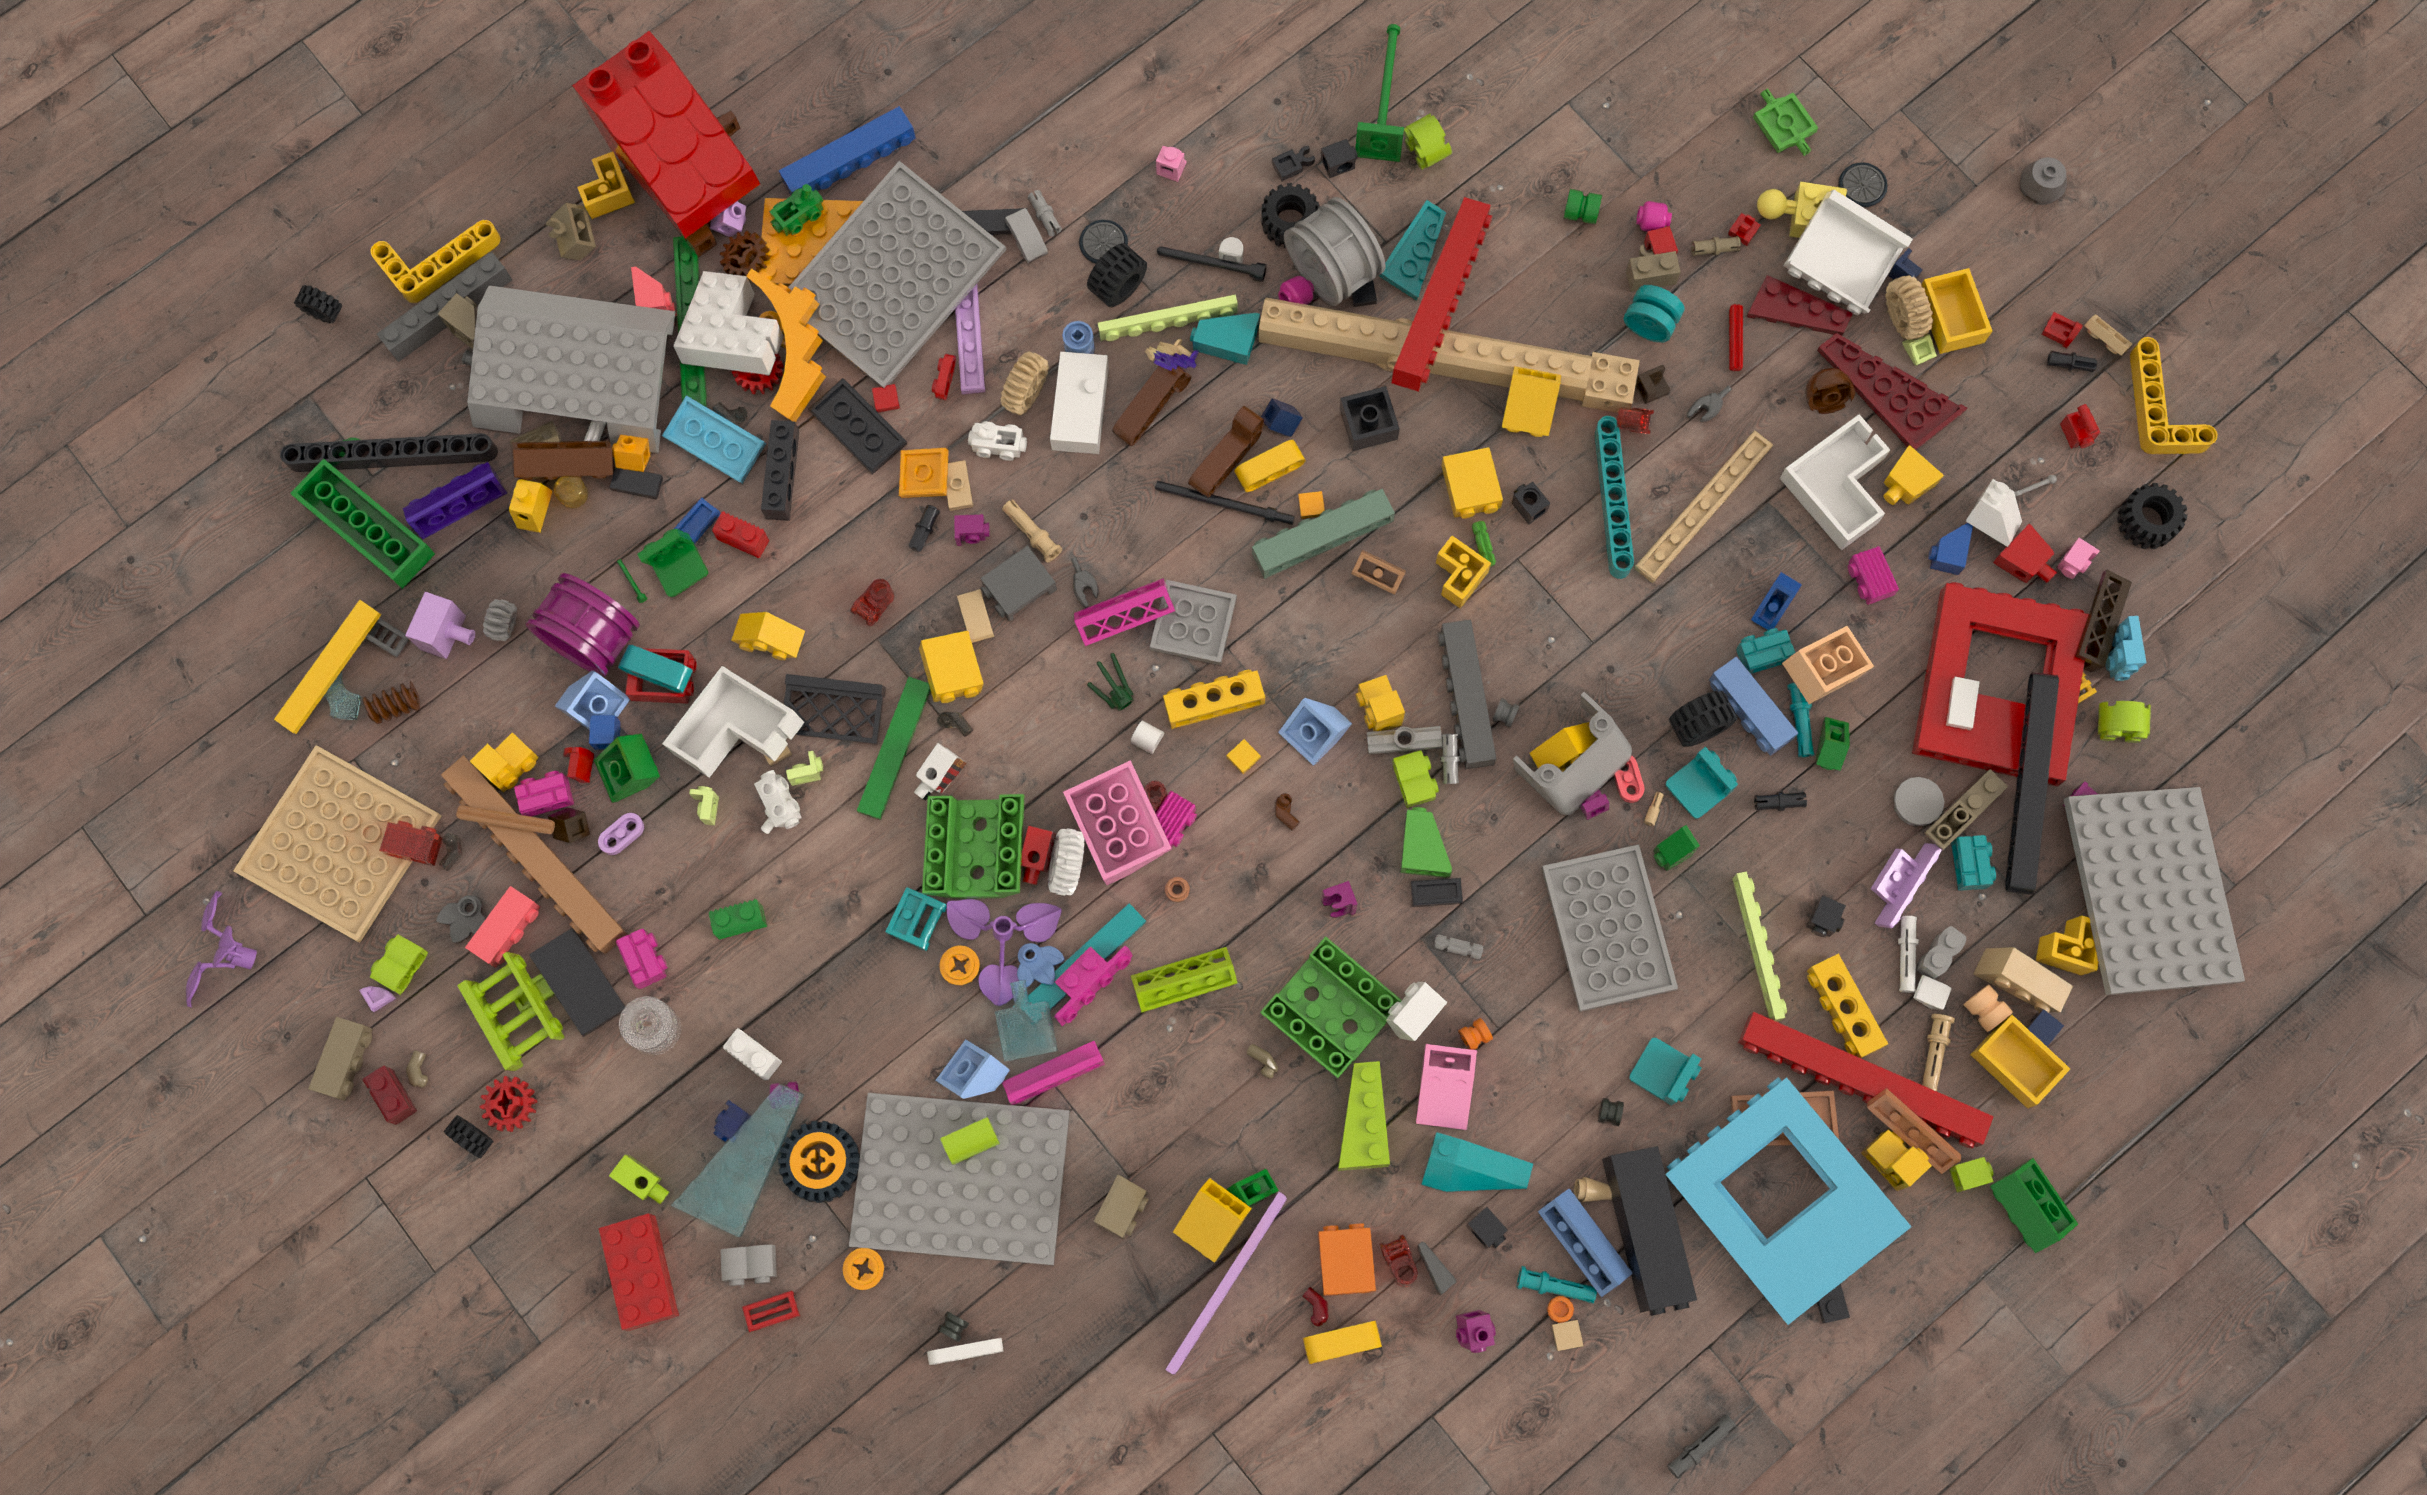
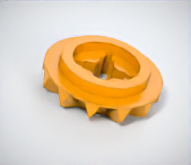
M951 947L941 957L940 972L943 978L952 985L963 986L970 983L979 973V958L969 947ZM953 958L960 962L967 961L964 965L966 974L960 970L953 971L956 967Z
M859 1248L852 1251L846 1257L843 1264V1276L851 1287L867 1290L875 1287L883 1278L885 1266L877 1252L869 1248ZM868 1260V1268L873 1271V1274L864 1273L863 1277L861 1276L859 1280L860 1270L854 1264L863 1265Z

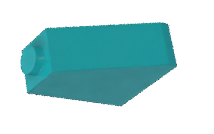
M1249 313L1199 320L1197 328L1193 327L1190 341L1193 342V351L1197 350L1200 353L1247 365L1260 326V314Z

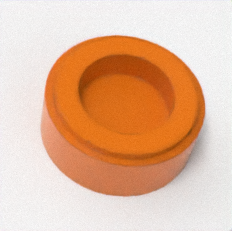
M1563 1296L1554 1297L1547 1305L1549 1318L1557 1323L1568 1321L1574 1312L1572 1302Z

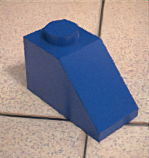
M1966 523L1942 537L1935 546H1931L1928 559L1932 560L1930 569L1959 575L1966 565L1973 525Z
M1781 572L1751 620L1767 630L1774 629L1802 584Z

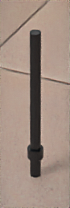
M1158 480L1156 482L1155 490L1263 517L1265 521L1273 523L1274 521L1293 525L1295 520L1294 515L1278 512L1276 508H1263L1216 495H1211L1207 498L1197 490Z

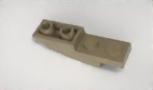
M1991 769L1988 770L1924 834L1943 851L2008 786Z

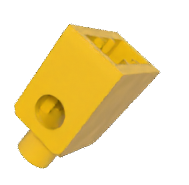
M1909 445L1885 479L1884 484L1889 490L1883 497L1891 505H1894L1899 499H1902L1906 504H1911L1934 488L1944 475Z
M518 479L509 507V512L518 529L541 532L553 492L551 489L541 483Z

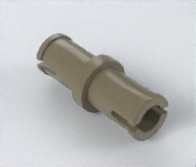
M1738 236L1721 239L1719 237H1712L1711 240L1692 241L1691 245L1694 246H1691V253L1693 256L1713 254V256H1716L1722 252L1740 251V238Z

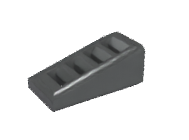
M379 618L376 622L377 624L370 634H367L365 639L398 657L409 639L405 636V633ZM381 626L385 627L379 638H374ZM388 632H393L387 643H382ZM400 636L402 639L395 649H392L390 646L396 637Z
M1421 1242L1417 1245L1419 1254L1437 1292L1441 1296L1456 1283V1279L1426 1243Z

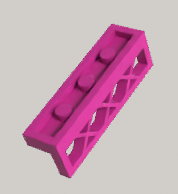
M1164 578L1075 612L1074 621L1085 646L1172 613L1175 611V608L1169 596ZM1164 596L1168 607L1161 610L1151 607L1154 599ZM1136 606L1145 609L1143 616L1137 619L1128 616L1131 608ZM1116 615L1123 619L1120 626L1111 627L1106 625L1108 618ZM1090 624L1099 626L1098 634L1088 638L1083 627Z
M1092 1041L1007 1079L1002 1084L1010 1104L1015 1106L1105 1065L1095 1041Z

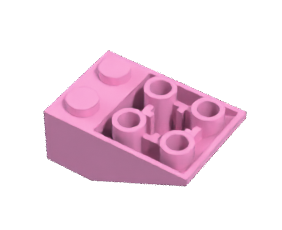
M1425 1045L1416 1124L1467 1130L1477 1050Z

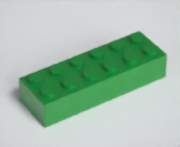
M325 459L290 493L301 505L402 589L435 555L425 542Z

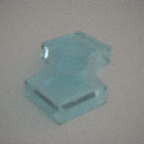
M341 671L324 695L330 705V716L333 718L357 720L361 696L351 693L345 688Z

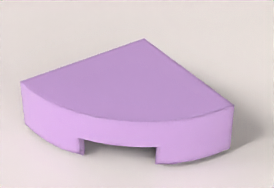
M369 986L359 990L373 1012L396 999L390 991L381 987Z

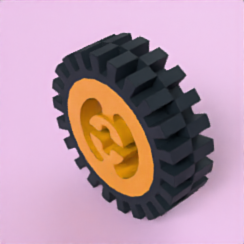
M811 1121V1124L807 1125L805 1123L800 1125V1129H794L791 1132L792 1135L789 1138L786 1137L784 1140L785 1145L780 1149L781 1157L778 1158V1164L780 1165L779 1172L783 1177L784 1184L795 1195L809 1202L823 1203V1201H833V1198L836 1197L840 1198L844 1195L843 1192L851 1189L852 1186L850 1185L857 1179L856 1175L860 1160L857 1144L844 1129L834 1123ZM815 1145H829L835 1150V1154L830 1156L826 1151L820 1149V1156L825 1160L820 1165L821 1172L824 1174L828 1173L834 1165L835 1169L824 1179L814 1180L808 1178L804 1172L806 1168L819 1174V1167L814 1164V1161H818L819 1154L814 1149L809 1152L806 1158H804V1155Z

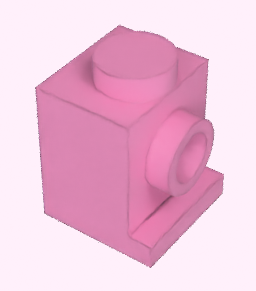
M1162 146L1156 160L1157 175L1178 182L1187 163L1184 159V153L1175 147Z
M2078 538L2071 545L2056 568L2061 570L2062 574L2066 577L2074 579L2079 572L2083 574L2087 570L2091 560L2099 553V550Z

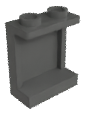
M1028 545L980 578L983 585L980 589L988 600L992 598L997 604L994 606L1001 618L1006 616L1009 621L1014 619L1013 615L1044 593L1047 592L1051 595L1057 590L1056 582Z

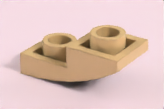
M981 590L957 596L971 642L974 643L994 637Z

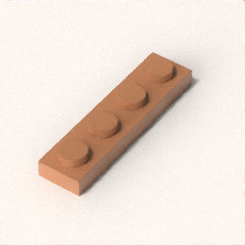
M1887 1088L1868 1101L1867 1108L1909 1146H1914L1916 1149L1920 1148L1929 1157L1928 1162L1941 1174L1961 1161V1154Z

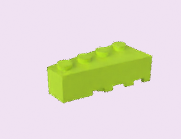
M1380 1061L1354 1063L1338 1171L1388 1167L1390 1159Z

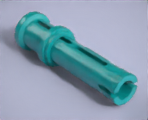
M1795 682L1787 685V689L1790 690L1792 704L1789 707L1791 712L1794 713L1795 728L1798 732L1796 735L1798 757L1814 756L1809 717L1812 703L1808 704Z
M1521 1266L1518 1273L1517 1289L1524 1287L1536 1290L1541 1295L1546 1292L1592 1304H1594L1597 1291L1592 1286L1558 1279L1550 1276L1546 1271L1539 1273L1527 1270L1526 1266Z

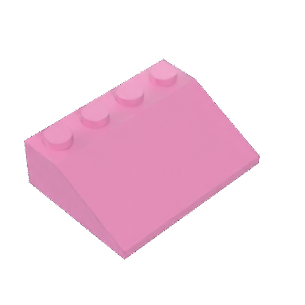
M1131 760L1063 792L1106 885L1134 873L1172 850Z

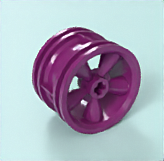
M561 573L558 577L559 583L552 585L549 594L539 608L533 612L532 615L535 620L528 619L525 625L540 641L570 662L588 672L595 671L602 677H605L608 673L606 666L612 667L619 653L633 637L631 631H637L640 624L623 606L599 589L573 575Z

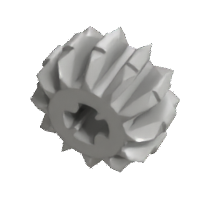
M495 599L489 604L483 623V632L486 637L496 641H506L511 637L517 618V607L515 604L502 599Z

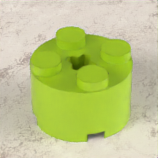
M1431 113L1404 128V135L1406 137L1404 142L1410 152L1415 151L1418 156L1415 159L1421 170L1452 155L1449 142L1447 144L1444 143V136L1446 134L1435 116H1431Z
M2116 701L2114 706H2108V702L2099 703L2098 734L2100 735V740L2114 741L2115 738L2125 737V742L2137 743L2141 739H2147L2150 735L2151 705L2145 706V703L2135 701Z

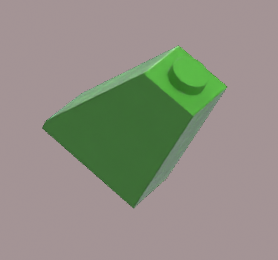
M1413 807L1412 810H1407L1400 873L1450 878L1452 867L1432 812H1427V809L1421 807Z

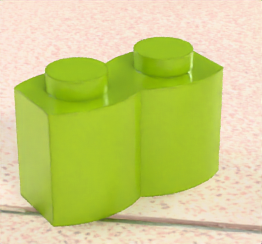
M1420 750L1393 758L1392 765L1406 808L1435 800V793H1438L1439 789L1435 778H1430L1428 770H1431V764L1428 756H1423Z
M398 934L387 942L384 956L376 960L372 965L370 978L401 995L412 980L414 973L424 962L428 952Z

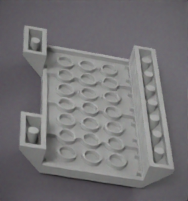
M488 286L477 311L467 400L473 427L520 434L523 410L607 422L611 446L617 443L620 434L647 438L650 452L659 453L661 430L656 429L666 340L667 335H673L675 311Z

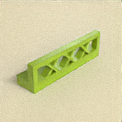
M1227 947L1131 975L1141 1012L1238 984ZM1222 957L1225 958L1224 961L1213 963V960ZM1192 966H1199L1198 969L1188 970ZM1175 973L1174 976L1164 977L1166 974ZM1151 980L1150 983L1139 986L1138 984L1142 981Z

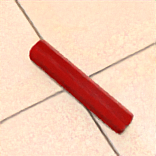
M1732 304L1729 309V369L1731 371H1741L1743 368V306Z

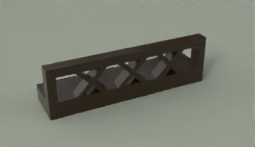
M2105 570L2102 573L2075 657L2085 661L2084 669L2089 672L2105 667L2132 584L2131 581L2109 570ZM2110 579V580L2114 581V583H2111L2110 586H2109V588H2108L2107 583H2108V580ZM2105 600L2103 608L2101 609V601ZM2098 621L2096 629L2094 631V623ZM2091 642V645H2090V648H2089V651H2088V654H2087V653H2085V650H2086L2087 644Z

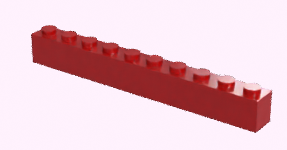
M1464 197L1394 366L1392 384L1419 392L1422 383H1427L1431 371L1428 369L1429 365L1434 366L1438 354L1435 350L1437 347L1441 348L1445 334H1442L1443 330L1448 331L1452 320L1450 313L1456 312L1459 302L1456 298L1457 296H1462L1466 284L1463 282L1464 278L1469 279L1472 271L1471 261L1476 262L1479 253L1477 246L1483 245L1486 235L1484 229H1489L1493 217V215H1489L1490 204Z
M1756 1012L1748 1016L1738 1041L1739 1044L1744 1046L1743 1049L1750 1053H1762L1767 1056V1060L1775 1064L1781 1065L1785 1063L1791 1066L1793 1072L1801 1075L1810 1074L1815 1077V1081L1823 1085L1833 1084L1839 1087L1838 1091L1849 1096L1855 1094L1862 1097V1101L1866 1104L1887 1088L1928 1126L1935 1129L1937 1134L1945 1138L1954 1137L1959 1140L1958 1143L1970 1149L1984 1144L1994 1117Z

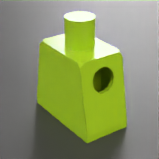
M624 1155L609 1175L642 1200H646L649 1196L658 1204H661L669 1194L668 1190L658 1184L661 1178L630 1155ZM641 1177L648 1180L645 1188L639 1185Z

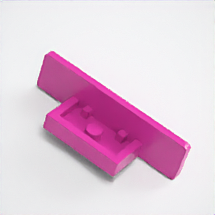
M1124 946L1108 963L1094 949L1089 947L1055 981L1056 985L1071 998L1054 1016L1061 1026L1072 1022L1076 1018L1078 1011L1084 1005L1090 1004L1095 998V994L1102 987L1108 986L1113 980V976L1119 970H1123L1129 965L1133 955L1127 946Z

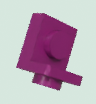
M1600 790L1588 797L1580 808L1586 820H1589L1608 811L1609 801L1606 795H1602Z

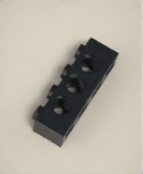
M771 420L761 511L767 520L790 521L799 441V430L795 421Z

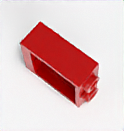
M642 648L678 663H684L685 666L693 670V673L696 672L697 661L689 650ZM628 673L626 695L631 701L689 704L690 696L694 694V682H691V675L683 693L642 692L643 679Z

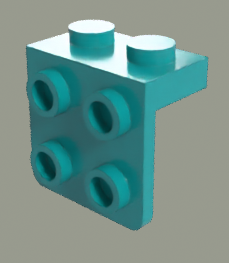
M1704 747L1691 762L1670 777L1665 785L1692 818L1699 819L1732 793L1738 783L1733 772L1725 769L1720 764L1718 755Z
M1652 1038L1629 1075V1079L1634 1084L1672 1106L1677 1101L1682 1102L1689 1091L1686 1087L1690 1079L1695 1080L1702 1068L1698 1066L1701 1058L1695 1054H1691L1688 1057L1660 1039Z

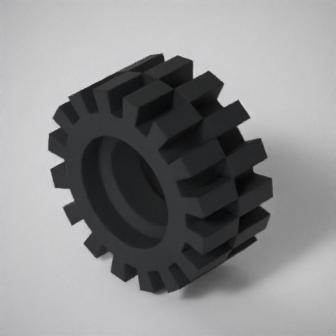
M309 285L302 286L294 301L295 306L300 308L299 310L302 312H306L307 315L330 324L335 322L342 308V304L337 299H334L332 295H328L325 291H320L318 288H313Z
M458 1115L454 1117L443 1131L455 1143L480 1159L494 1142L479 1128H476L472 1123Z

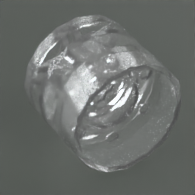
M648 996L636 998L627 1004L620 1016V1034L628 1044L644 1054L659 1055L666 1053L679 1040L681 1033L680 1018L672 1008L657 998ZM645 1021L652 1022V1025L650 1027L643 1026V1023Z

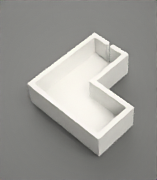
M703 271L673 346L682 364L770 375L776 359L774 354H778L784 336L777 320L746 316L754 297V291L746 276Z
M1860 414L1786 467L1780 477V480L1841 551L1877 525L1885 514L1857 480L1884 461L1890 449L1877 434L1871 438L1868 445L1864 443L1871 435L1873 429Z
M721 666L662 744L676 757L710 778L738 739L775 762L788 745L785 740L787 738L791 740L804 722L792 709Z

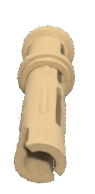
M1013 499L1003 506L1002 511L1030 539V545L1040 551L1047 563L1053 561L1061 553L1062 547L1056 545L1049 538V533L1041 530Z
M1932 1014L1931 1016L1933 1024L1931 1034L1927 1036L1930 1046L1922 1082L1923 1086L1937 1091L1945 1047L1951 1042L1949 1039L1951 1024L1955 1022L1953 1017L1942 1014ZM1941 1024H1942L1943 1027H1942V1032H1941V1034H1940L1939 1031H1940V1026H1941ZM1934 1057H1936L1933 1076H1931Z

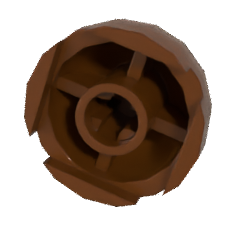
M1826 368L1816 372L1807 381L1805 389L1810 410H1818L1819 414H1829L1842 410L1846 407L1845 402L1849 399L1852 401L1856 393L1849 376L1836 368Z

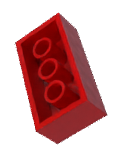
M648 1213L598 1228L621 1329L631 1331L678 1317L679 1313L656 1216Z

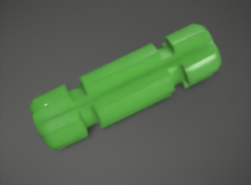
M1484 521L1475 522L1472 525L1474 535H1476L1475 540L1479 554L1491 562V566H1494L1496 560L1492 553L1493 549L1489 535L1486 532V524Z

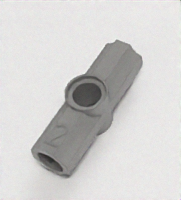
M1403 726L1397 730L1367 732L1368 753L1399 752L1407 754L1416 750L1442 748L1441 727L1409 728ZM1401 736H1407L1411 739V742L1402 745L1398 742V739Z

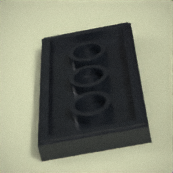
M844 378L808 408L809 412L872 475L907 445V441Z
M573 928L529 954L582 1037H585L627 1010Z

